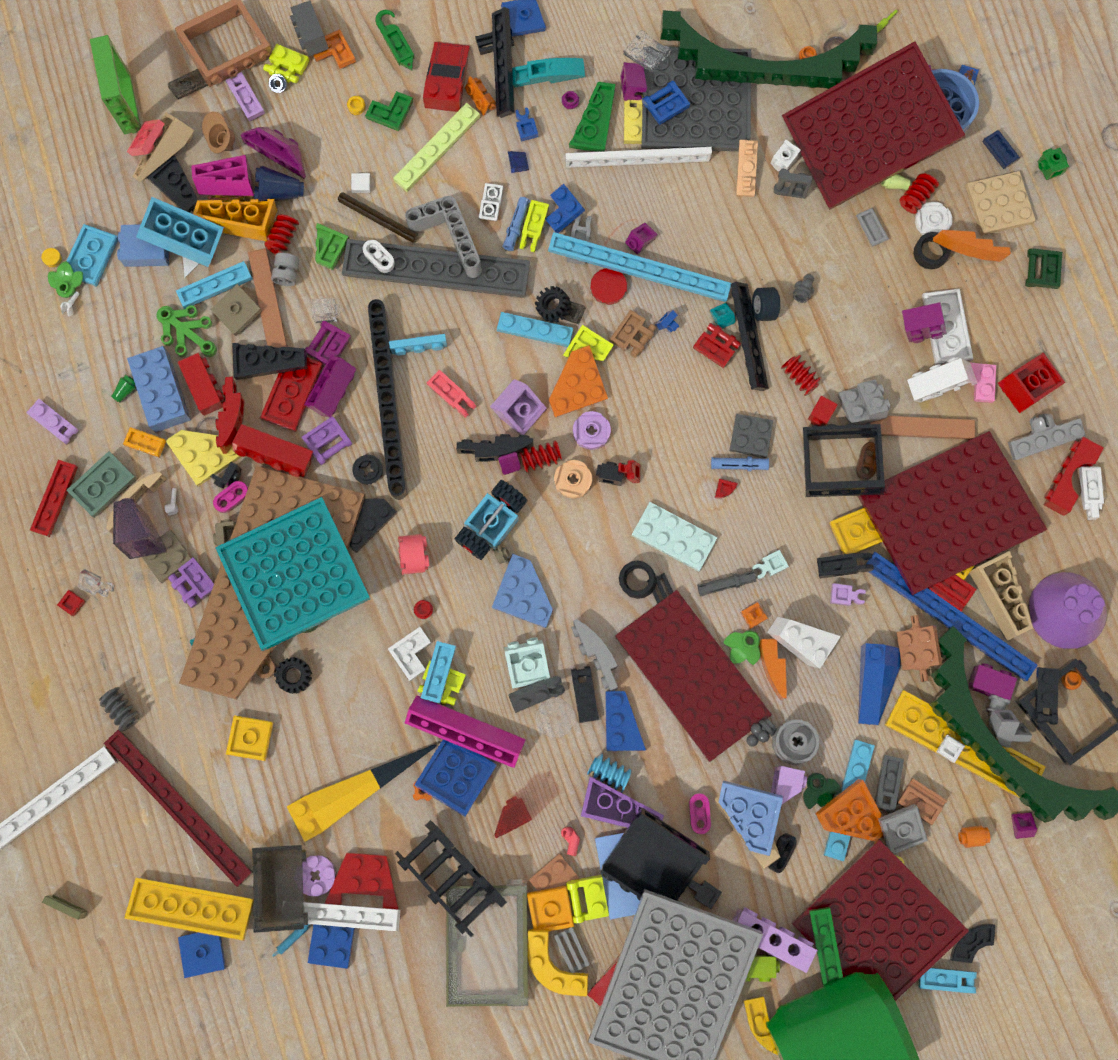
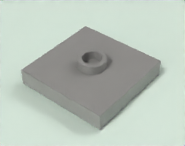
M915 804L878 818L886 846L894 854L928 841L918 807Z

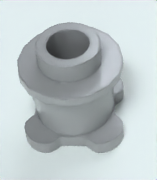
M996 695L989 696L988 699L991 702L989 708H986V711L989 712L988 716H991L993 710H1005L1006 705L1010 704L1011 701Z

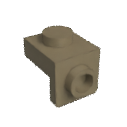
M224 519L220 523L215 524L216 533L213 534L215 545L219 546L228 542L227 530L234 529L236 522L231 519Z

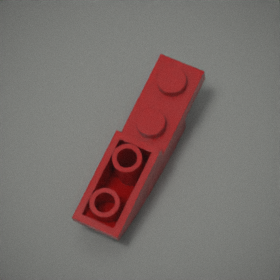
M233 376L225 377V384L222 385L223 395L225 396L223 411L218 412V419L215 420L216 429L219 432V436H216L217 448L220 447L223 454H227L232 448V442L244 417L245 400L241 392L237 393V384Z

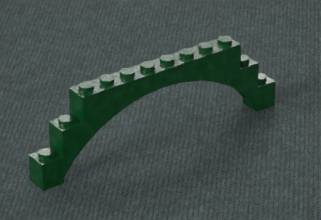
M663 10L660 40L678 41V59L685 61L695 60V79L830 89L841 82L842 71L856 72L860 62V54L873 55L877 46V26L859 24L857 31L846 41L816 56L789 61H768L738 55L725 50L694 30L683 19L681 11Z
M954 626L945 631L938 638L941 657L944 661L930 675L934 682L944 689L929 704L933 712L947 723L950 730L956 732L961 737L965 745L970 746L976 752V756L980 760L985 761L992 773L999 776L1005 782L1006 787L1014 791L1020 797V801L1024 805L1029 806L1040 821L1044 823L1053 821L1062 810L1066 817L1074 822L1084 819L1092 809L1094 814L1103 820L1114 818L1118 813V791L1114 787L1104 790H1085L1056 783L1031 771L1000 745L981 719L969 691L964 666V643L967 639Z

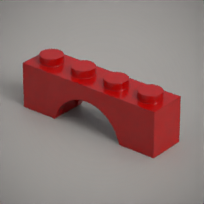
M1085 437L1078 441L1075 440L1069 449L1071 451L1069 457L1066 456L1061 464L1063 467L1061 472H1058L1053 479L1055 483L1053 488H1049L1044 496L1046 499L1044 506L1062 516L1070 513L1079 497L1072 486L1073 472L1080 467H1092L1095 465L1104 447Z

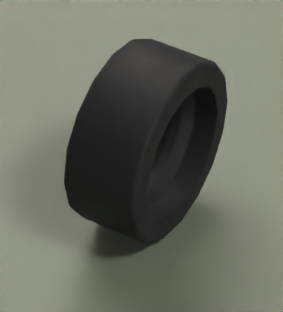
M939 232L925 233L914 247V258L925 269L932 270L941 267L951 254V250L940 244L938 245L943 251L941 258L933 260L923 254V244L929 241L934 242L933 237Z
M637 560L627 563L619 574V585L632 598L641 599L649 596L657 584L654 570L643 561ZM634 569H643L649 575L648 585L639 591L632 590L627 584V576Z

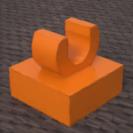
M758 602L740 612L750 629L768 619Z

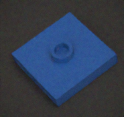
M536 0L502 2L501 8L506 7L509 9L510 33L512 37L545 31L546 26Z
M193 933L178 937L184 978L226 969L221 937L203 933Z

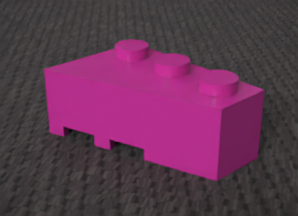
M246 155L191 166L192 179L200 195L254 196L252 172Z

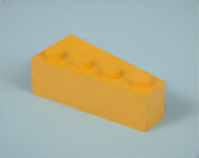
M251 199V201L240 202L239 200H232L231 202L197 200L193 214L224 227L222 233L267 241V236L270 234L277 214V207L274 199H267V201Z

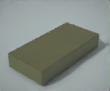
M47 895L42 903L78 920L84 919L87 914V910L55 895Z

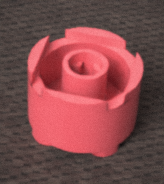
M421 534L398 536L402 575L425 572L429 567L428 555H424L427 547L426 536Z

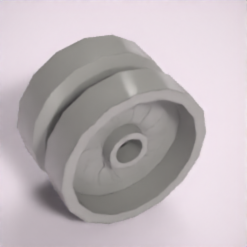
M791 720L781 724L774 732L772 748L775 755L781 761L788 764H802L811 760L816 755L819 748V736L816 729L810 723L803 720ZM792 739H796L798 741L797 746L793 745L794 741H792Z

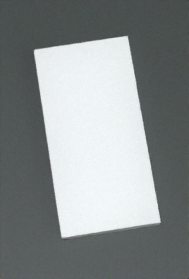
M960 289L923 293L922 300L924 306L941 303L946 326V335L939 339L930 338L935 365L947 364L949 359L955 357L972 361L973 354Z

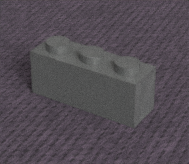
M309 0L290 7L293 14L290 16L293 26H297L294 29L297 37H301L298 40L302 50L306 49L308 56L329 49L311 1Z

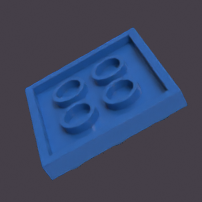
M443 739L414 786L466 817L497 765L476 752Z

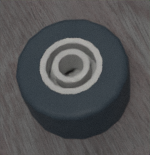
M775 287L755 289L752 296V307L757 321H775L780 313V295Z

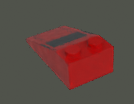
M434 42L423 93L425 108L458 112L461 109L470 50L469 45Z

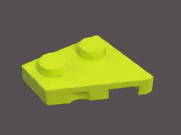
M582 325L563 356L569 357L572 351L590 346L594 360L604 361L614 345Z

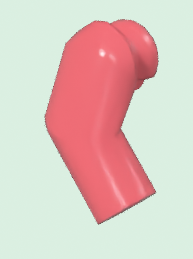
M564 827L561 830V836L569 843L567 854L576 856L580 837L573 828Z

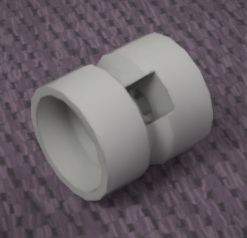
M277 253L274 261L276 268L272 271L271 281L282 286H294L297 277L295 271L298 270L299 258L289 253Z

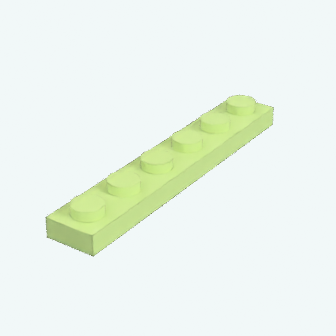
M466 103L393 178L394 182L408 192L480 118V113Z

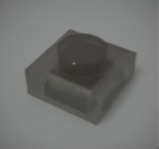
M571 301V311L567 310L568 316L564 314L563 317L565 318L564 320L579 325L586 307Z

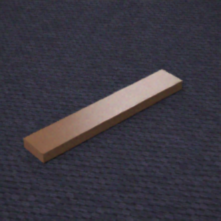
M265 248L248 252L258 304L263 310L261 318L267 345L278 348L287 347L274 282L271 281L272 272L267 250Z
M887 416L885 419L869 422L870 424H881V436L965 440L975 438V420Z

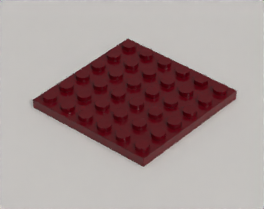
M880 839L866 850L792 922L808 941L814 943L813 946L816 948L809 910L830 907L843 977L855 972H862L864 974L878 973L895 1001L969 932L957 917Z

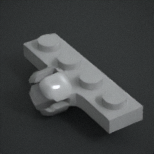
M1041 414L1037 418L1035 416L1030 419L1032 431L1029 435L1009 441L1008 445L1012 459L1018 460L1085 437L1086 435L1081 418L1056 425L1052 414Z

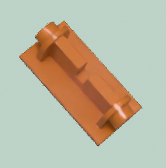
M470 76L465 90L482 115L485 116L488 109L494 110L496 108V102L490 93L483 94L487 92V89L482 81L478 78L473 79Z

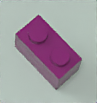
M981 663V665L974 666L968 687L970 690L986 696L996 695L1011 700L1017 678L1011 676L1012 673L1000 670L999 672L993 670V666Z

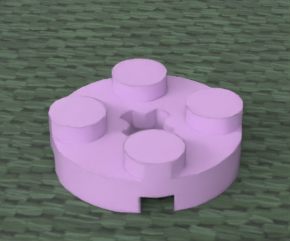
M585 412L574 422L573 436L580 447L589 450L599 449L606 445L610 437V423L598 412ZM590 426L597 430L594 435H590L586 431L590 429Z
M320 855L305 858L296 869L295 882L298 888L308 896H320L329 892L336 878L334 864L328 858ZM318 870L321 878L320 880L316 879L313 881L311 879V872Z

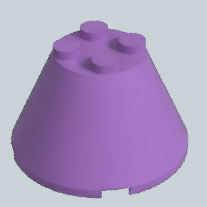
M1061 572L1050 575L1036 585L1029 599L1030 619L1034 630L1043 640L1055 647L1063 649L1084 647L1093 642L1104 629L1107 608L1103 595L1093 582L1079 574Z

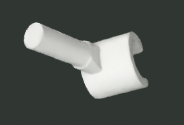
M76 291L68 302L61 303L62 314L67 311L68 316L73 315L72 305L79 296V292Z
M172 488L171 504L165 505V512L169 516L178 513L176 488Z

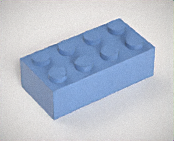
M164 346L127 358L148 425L155 433L191 421L170 354Z

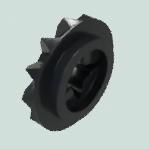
M373 455L360 456L352 467L355 479L363 485H371L378 481L383 471L380 460ZM370 464V468L374 472H369L368 475H365V471L361 468H367Z

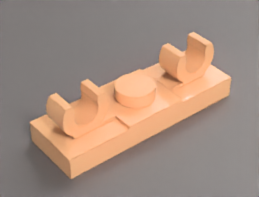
M739 140L736 196H755L758 141Z

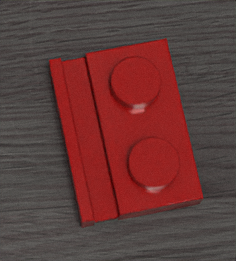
M957 575L928 588L961 612L977 590Z

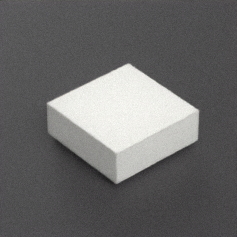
M351 173L352 193H370V173Z
M946 735L936 752L952 763H955L965 746L949 735Z

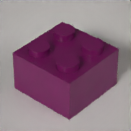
M940 302L902 310L905 331L909 342L921 343L924 339H939L947 334Z

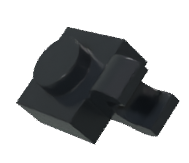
M692 879L688 885L689 888L696 892L693 898L709 909H712L722 893L705 880L700 885Z

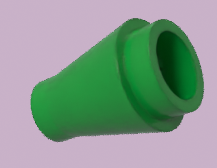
M127 374L120 377L111 397L121 403L124 398L136 389L134 379Z

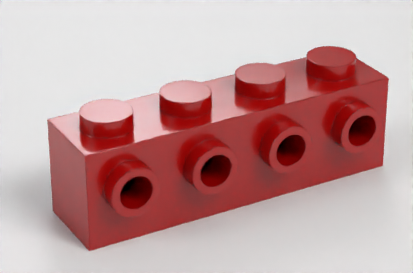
M241 424L232 442L233 452L241 457L247 456L260 464L271 465L272 468L284 470L295 477L305 478L313 460L312 450Z

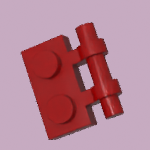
M710 323L707 330L712 332L711 335L703 332L694 344L693 349L722 368H725L735 351L730 349L731 345L738 349L741 342L736 340L734 335L731 334L730 336L724 332L720 326ZM718 336L722 340L726 341L725 344L718 341L716 337Z

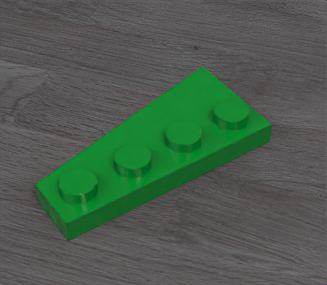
M597 82L589 104L569 143V148L605 152L616 84Z

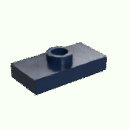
M999 130L990 134L982 141L1003 169L1009 167L1020 158Z

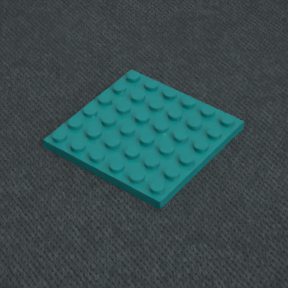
M322 497L215 547L261 651L274 647L371 599Z

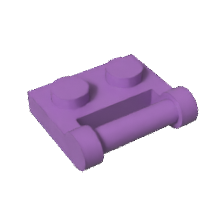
M333 416L301 437L308 448L313 451V455L320 465L326 463L325 460L344 447L352 445V442ZM340 436L342 438L340 442L320 455L318 450Z

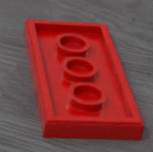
M307 357V369L278 373L260 419L296 432L306 409L304 404L318 380L324 365L323 362Z

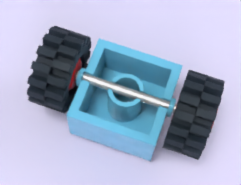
M500 480L491 491L494 497L488 493L464 522L465 527L454 538L461 547L480 560L485 557L491 547L495 550L497 545L502 543L519 521L518 515L514 512L519 513L528 501L522 493L504 480Z

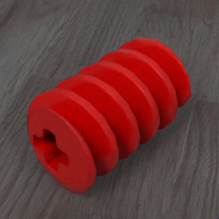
M919 174L899 199L901 206L907 212L916 214V209L920 210L922 208V205L926 203V199L930 198V194H933L935 188L939 187V182L929 174Z
M283 214L277 215L273 228L270 230L271 234L267 236L268 240L264 243L265 247L275 255L283 253L282 250L288 251V247L284 244H291V241L287 238L294 237L290 231H297L293 225L298 226V220Z
M801 355L793 356L781 366V369L786 368V375L792 373L789 379H796L794 384L796 386L801 385L799 390H806L804 396H807L819 386L821 377L814 379L816 372L809 373L811 366L804 367L807 361L799 362Z
M556 440L553 441V447L547 442L545 449L540 444L538 445V451L532 446L531 453L525 448L523 455L521 454L526 473L529 472L530 466L536 471L537 464L543 469L545 462L548 467H551L552 460L556 465H558L559 458L562 460Z

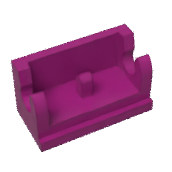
M624 62L620 75L624 101L641 100L642 95H635V93L646 92L647 90L643 64Z

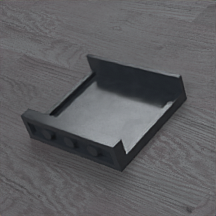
M641 808L602 864L601 873H603L607 880L618 883L625 892L635 894L639 901L644 889L677 901L701 866L708 863L710 852L644 808Z

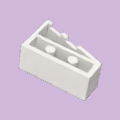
M955 357L949 359L945 365L941 366L938 364L930 367V371L913 374L912 378L907 381L914 401L921 403L942 396L943 393L952 389L954 391L960 390L962 385L968 383L972 385L978 384L971 363L962 358Z
M777 617L767 632L805 664L819 669L841 637L782 617Z

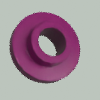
M567 91L562 96V105L567 109L576 108L579 105V96L574 91Z

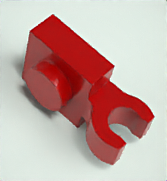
M628 460L627 465L618 464V471L625 473L627 480L632 483H640L641 465L638 462Z

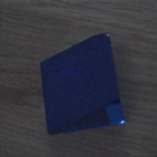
M508 151L511 173L529 170L526 152Z

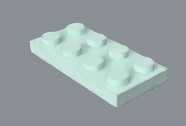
M649 502L632 533V537L698 572L717 539L716 536Z

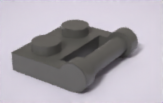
M781 169L778 174V183L775 184L773 189L774 193L805 199L812 182V176H808L805 173L794 174L790 173L787 169ZM785 182H790L789 187L784 186Z

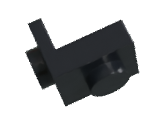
M230 462L222 478L211 474L210 477L214 480V485L224 489V487H228L240 479L242 469L237 464Z

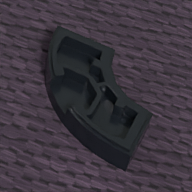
M981 924L968 929L969 932L953 946L950 960L972 963L974 955L979 949L994 945L995 924Z

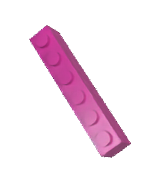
M416 695L409 707L405 719V724L512 768H515L526 741L524 738L443 705L421 699L418 695Z

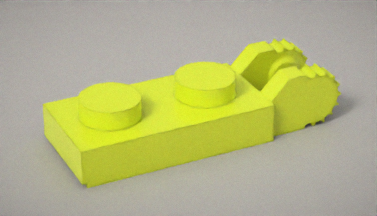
M531 200L522 230L520 249L524 250L527 237H531L533 241L530 249L531 252H535L549 210V204Z

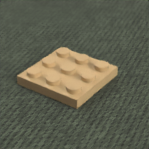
M1020 171L966 184V191L981 236L1034 224L1036 221Z

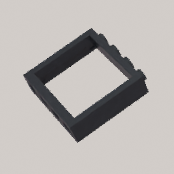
M849 423L840 426L829 424L827 426L812 425V427H803L805 497L884 495L885 480L881 424L866 423L865 425H856ZM874 438L877 480L811 482L809 440Z
M1076 658L1069 660L1059 668V679L1074 668L1116 722L1075 753L1071 754L1046 722L1042 724L1035 723V708L1030 703V700L1036 696V686L1015 701L1064 764L1069 766L1118 731V708L1112 703V697L1106 691L1103 692L1101 690L1099 681L1093 675L1090 676L1086 671L1087 666Z

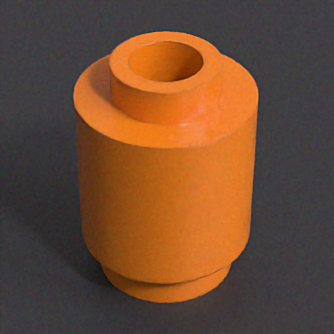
M983 826L964 827L958 833L959 842L965 848L985 846L991 840L989 829Z

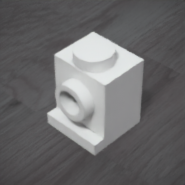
M785 140L773 156L771 164L777 171L781 169L789 170L797 160L801 150Z

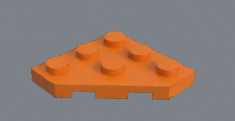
M590 346L571 352L549 398L554 417L608 399Z
M861 779L855 781L815 813L823 829L826 831L875 842L883 836L878 818L883 816L865 782Z

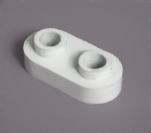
M376 240L365 242L363 245L365 257L380 272H390L395 265L392 255ZM371 250H376L375 253H370ZM384 262H388L387 266H383L382 264Z

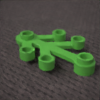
M190 305L186 309L173 310L169 306H163L157 311L156 317L163 324L161 341L164 345L170 346L174 342L171 336V325L176 328L177 334L175 352L178 356L184 357L188 353L185 347V335L200 346L204 356L212 357L216 354L217 347L212 341H205L190 330L196 328L209 329L212 326V321L209 317L203 316L200 320L180 322L176 318L187 316L195 318L198 315L196 307ZM190 310H195L193 314H189ZM168 312V316L163 317V314ZM205 320L209 321L207 325H203ZM170 337L168 342L164 341L165 338ZM207 345L211 346L209 350H205ZM180 348H184L182 353L178 352Z

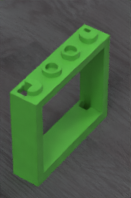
M108 35L90 39L101 99L124 135L134 134L139 131L141 124L130 72Z

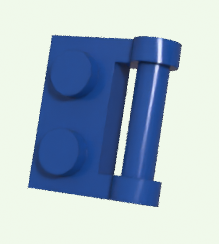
M673 80L667 83L666 87L649 97L645 96L642 98L643 105L648 108L659 125L690 107L689 101ZM668 93H673L672 95L660 101L659 103L655 105L653 104V102L657 101L658 99L662 98Z

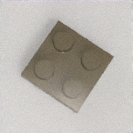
M172 530L167 531L139 551V554L160 583H164L170 575L179 572L178 569L191 559V556Z

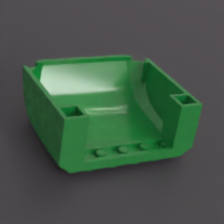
M855 972L780 1005L772 1019L766 1022L780 1060H920L900 1010L878 973L864 974L862 972Z

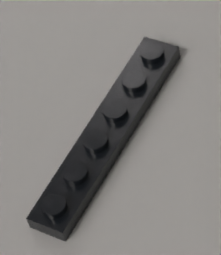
M506 7L492 13L497 117L500 118L515 113L509 9Z
M734 282L730 285L746 360L745 364L749 375V384L751 390L765 391L769 387L749 287L746 283Z

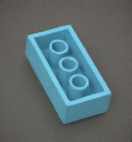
M151 197L136 237L209 267L224 227Z

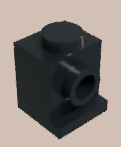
M606 462V464H598L596 476H599V482L621 486L623 473L618 471L616 463Z

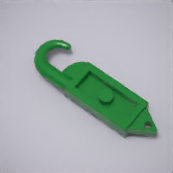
M381 10L375 18L377 27L398 65H402L412 71L415 56L401 30L394 24L385 26L382 21L384 15L388 14L394 18L395 14L390 10Z

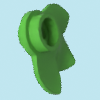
M67 261L62 262L58 266L57 272L50 271L48 273L50 286L55 288L57 294L63 298L73 296L75 288L80 286L83 281V272H74L72 266Z
M746 631L743 634L734 632L725 638L723 643L732 648L730 660L733 664L741 663L746 659L752 665L757 663L760 658V650L758 648L760 637L756 632ZM748 637L753 639L752 644L747 643L746 639Z

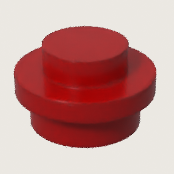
M420 600L414 606V613L419 619H427L433 613V606L427 600Z

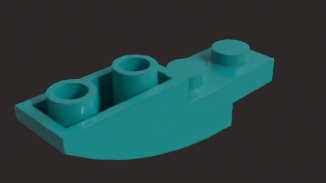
M583 58L540 59L527 61V65L512 67L514 87L550 81L552 84L586 77Z

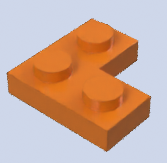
M340 29L324 36L329 49L313 55L316 62L333 55L339 69L356 62Z

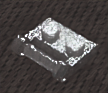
M641 30L623 50V55L652 73L670 55L672 48L667 45L663 46L649 37L645 31ZM642 42H645V43L648 44L649 46L653 47L654 49H656L657 51H659V53L656 52V51H654L653 49H651V48L648 47L647 45L643 44Z

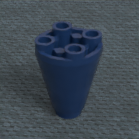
M265 166L256 168L255 182H259V185L255 186L254 199L259 201H267V199L281 201L296 199L298 196L303 197L304 182H300L299 179Z

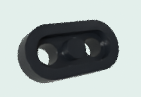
M785 833L778 838L776 846L780 858L768 866L770 870L781 873L785 869L796 848L797 840L794 836Z

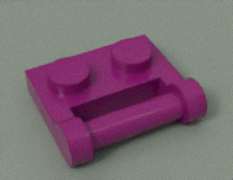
M323 320L320 324L321 328L305 350L308 356L326 365L330 356L340 357L352 337L350 334ZM327 331H330L331 333L319 352H316L315 350Z

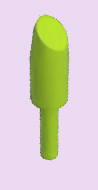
M894 10L887 18H883L876 25L877 33L888 24V21L898 12L897 10Z

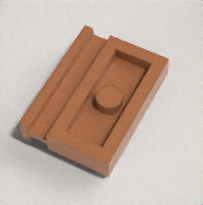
M911 778L908 786H906L897 801L904 808L915 804L918 807L921 819L929 825L934 824L944 804L947 802L946 799L914 778Z

